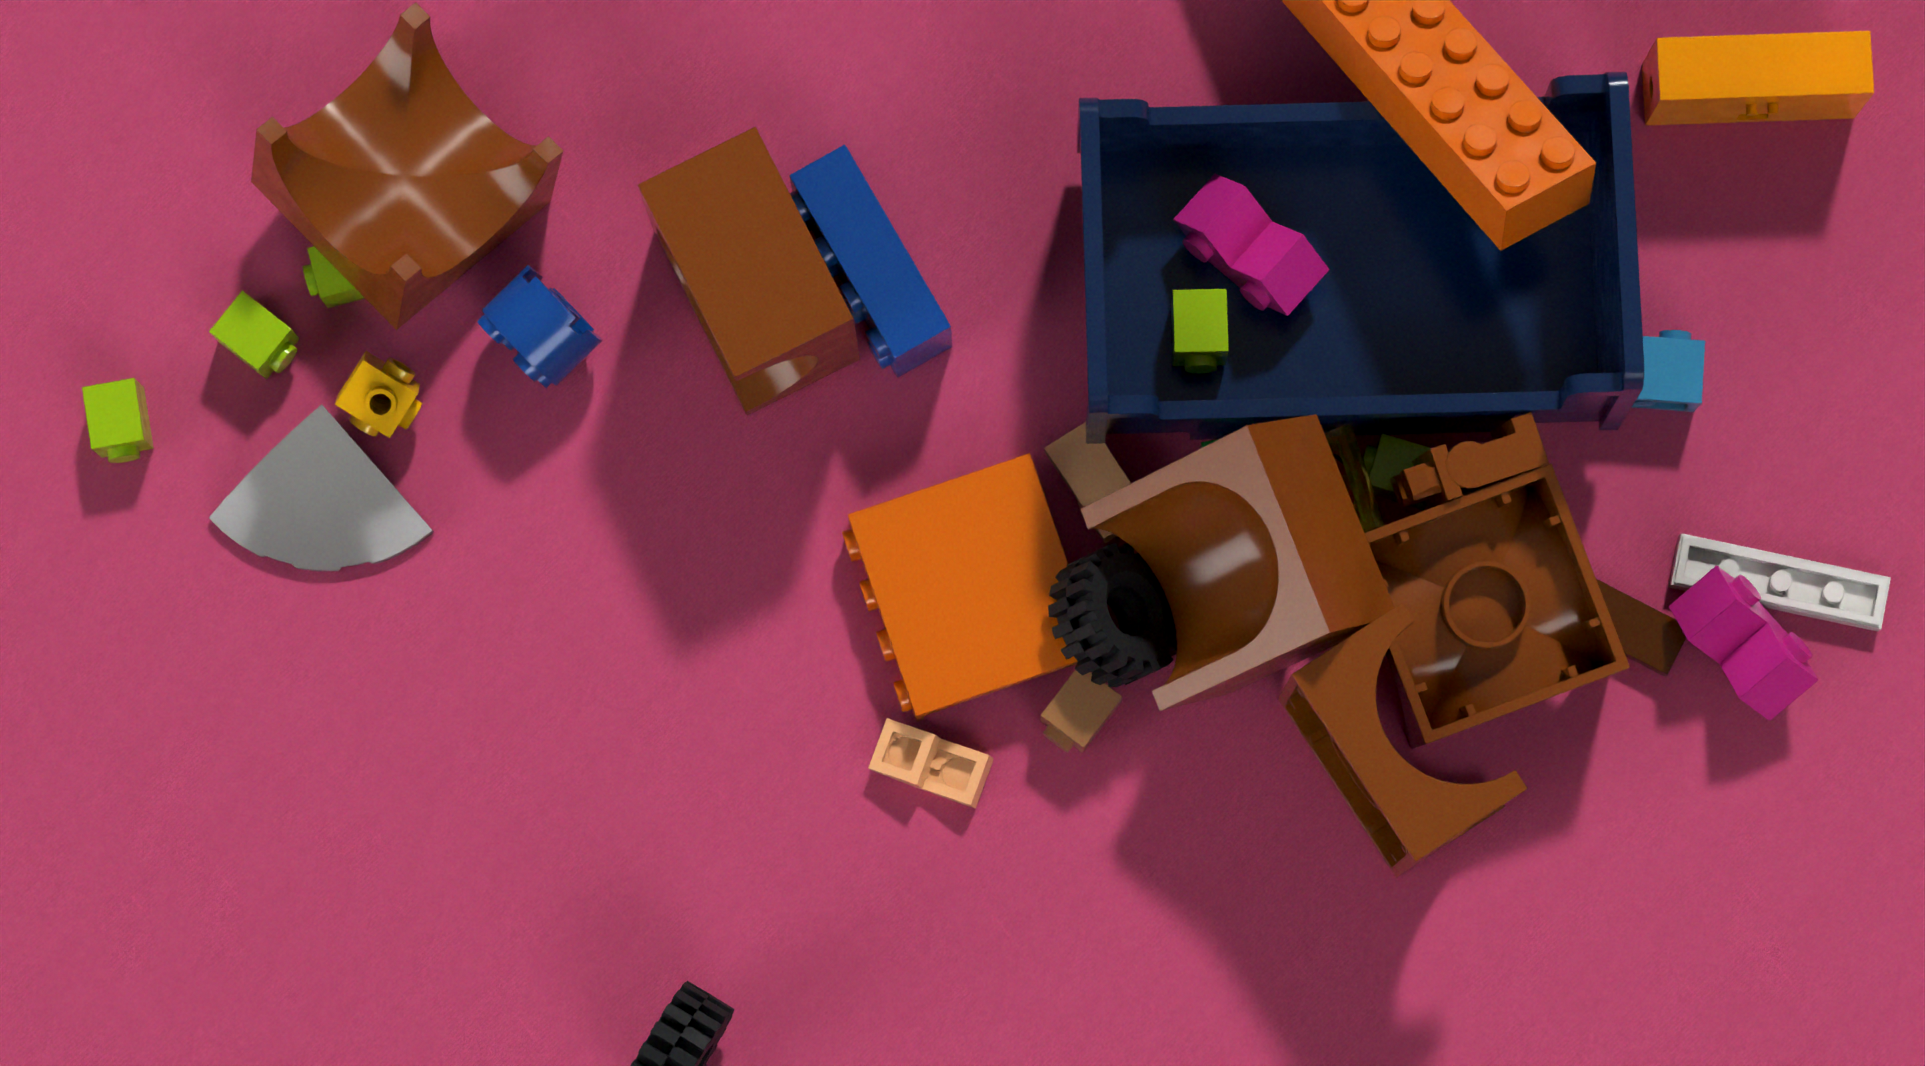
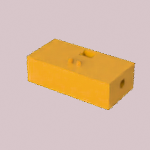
M1843 31L1656 38L1642 63L1645 125L1854 119L1874 94L1871 32Z

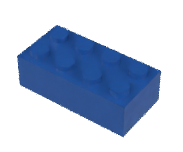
M844 144L789 175L792 188L790 195L809 232L812 230L816 236L814 242L831 276L835 277L838 275L843 284L839 288L854 319V323L858 324L864 320L869 328V330L865 331L869 339L867 344L881 369L890 365L898 378L952 347L951 325L846 145Z

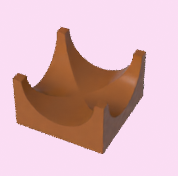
M415 2L400 14L393 34L373 62L332 102L295 125L283 128L274 117H271L256 129L251 182L397 330L551 202L563 150L549 136L537 146L523 143L504 132L482 113L465 94L448 70L434 42L430 16Z
M1552 463L1365 533L1394 607L1403 602L1415 619V622L1393 641L1386 652L1403 709L1405 721L1403 730L1411 749L1429 744L1630 668Z
M1403 602L1291 674L1278 698L1396 878L1505 807L1504 804L1528 789L1516 770L1503 777L1484 783L1457 784L1438 780L1414 768L1392 746L1380 723L1376 704V683L1380 665L1386 656L1388 648L1405 629L1415 622L1414 617Z

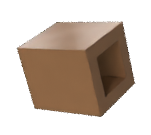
M1075 670L1040 716V721L1047 726L1043 731V735L1067 753L1073 746L1083 753L1122 701V696L1111 687H1108L1107 684L1098 685L1091 682V672L1082 676Z

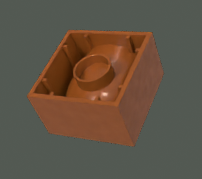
M756 126L638 184L654 233L746 415L754 413L860 360L854 319Z
M1317 414L1246 425L1080 509L1088 529H1101L1113 533L1126 541L1140 554L1155 574L1168 600L1176 629L1177 654L1174 669L1169 679L1161 687L1152 690L1159 711L1235 692L1339 644L1394 608Z

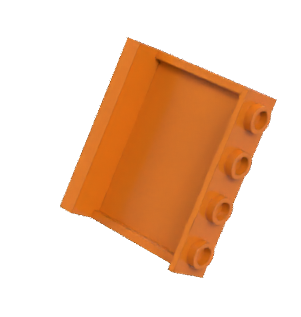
M1030 453L847 514L851 529L842 531V535L852 562L862 559L868 579L859 581V585L868 612L879 609L885 629L876 631V635L885 662L896 659L902 679L893 682L902 712L913 709L917 722L924 720L925 715L1077 664L1078 660L1074 656L1069 659L1065 658L1061 649L1067 645L1063 637L1055 639L1051 629L1058 625L1057 618L1049 617L1048 606L1057 602L1056 599L1049 596L1052 585L1059 582L1055 577L1060 570L1067 567L1068 562Z

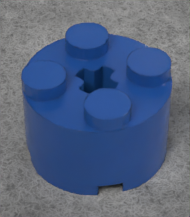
M527 265L482 309L484 315L477 322L498 344L502 342L509 350L512 351L515 348L519 352L513 358V361L534 382L538 380L545 388L551 383L557 386L602 342V339L593 333L594 329L555 288L548 289L540 281L543 277L535 269Z

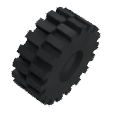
M1117 543L1109 544L1068 564L1066 568L1060 570L1055 578L1059 582L1051 586L1049 596L1056 599L1057 602L1049 605L1048 611L1049 617L1057 618L1058 625L1051 629L1055 639L1063 637L1067 646L1062 648L1061 652L1066 659L1074 656L1078 660L1074 669L1082 676L1092 672L1091 682L1098 685L1108 682V687H1119L1168 666L1174 660L1171 656L1177 654V637L1171 608L1155 574L1138 552L1134 554L1132 546L1127 543L1119 547ZM1107 604L1114 611L1118 619L1119 629L1109 614Z
M685 982L680 990L676 992L671 1003H668L660 1019L650 1031V1035L641 1046L639 1054L631 1066H706L708 1059L717 1047V1043L727 1029L726 1027L735 1009L691 982Z

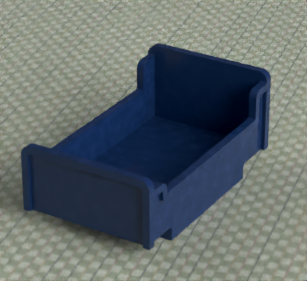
M1605 72V74L1557 77L1550 81L1545 96L1537 97L1596 162L1590 203L1502 251L1498 249L1370 101L1149 107L1148 102L1140 99L1100 100L1098 98H1079L1077 153H1081L1088 376L1086 444L1105 443L1106 434L1190 433V440L1221 439L1246 425L1317 414L1325 436L1382 435V433L1395 435L1491 432L1508 420L1532 412L1535 423L1599 421V430H1618L1644 385V351L1627 73ZM1214 174L1246 186L1273 222L1303 234L1330 269L1288 316L1269 307H1266L1264 311L1254 307L1244 298L1240 288L1210 262H1202L1197 259L1184 246L1182 240L1186 236L1173 219ZM1227 289L1229 352L1226 365L1217 366L1216 371L1200 374L1186 372L1185 366H1173L1171 299L1173 290Z

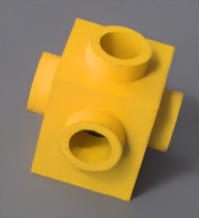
M365 351L338 393L335 405L351 414L349 421L364 433L376 437L378 432L390 438L397 426L406 430L420 410L422 402L415 399L419 392L420 383L413 380L416 375L415 372L402 362L391 357L384 362L370 352ZM376 394H384L389 399L381 400L376 397Z

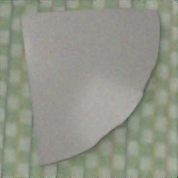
M322 404L279 442L243 478L209 517L222 532L252 553L262 558L267 556L292 564L297 569L318 572L339 571L341 567L367 562L372 564L384 562L411 549L434 532Z

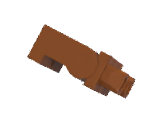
M1532 412L1512 418L1491 431L1493 441L1484 444L1474 441L1461 442L1447 450L1446 444L1429 449L1412 461L1414 467L1404 469L1400 472V475L1390 478L1400 509L1426 501L1427 507L1430 509L1548 465L1549 461Z

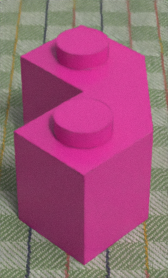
M1214 174L1173 219L1186 236L1182 240L1186 249L1200 261L1210 262L1240 288L1241 294L1250 304L1261 311L1269 307L1288 316L1330 270L1303 234L1273 222L1246 186L1218 174Z
M1716 565L1675 600L1669 608L1687 640L1720 664L1738 698L1771 721L1818 681L1817 676L1808 663L1812 653L1793 632L1788 634L1759 602L1761 599L1759 592L1748 579L1741 574L1733 578Z

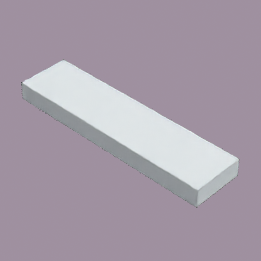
M1683 533L1678 536L1669 588L1687 591L1717 565L1733 578L1741 574L1748 579L1761 596L1759 602L1764 608L1873 631H1879L1882 628L1891 577Z

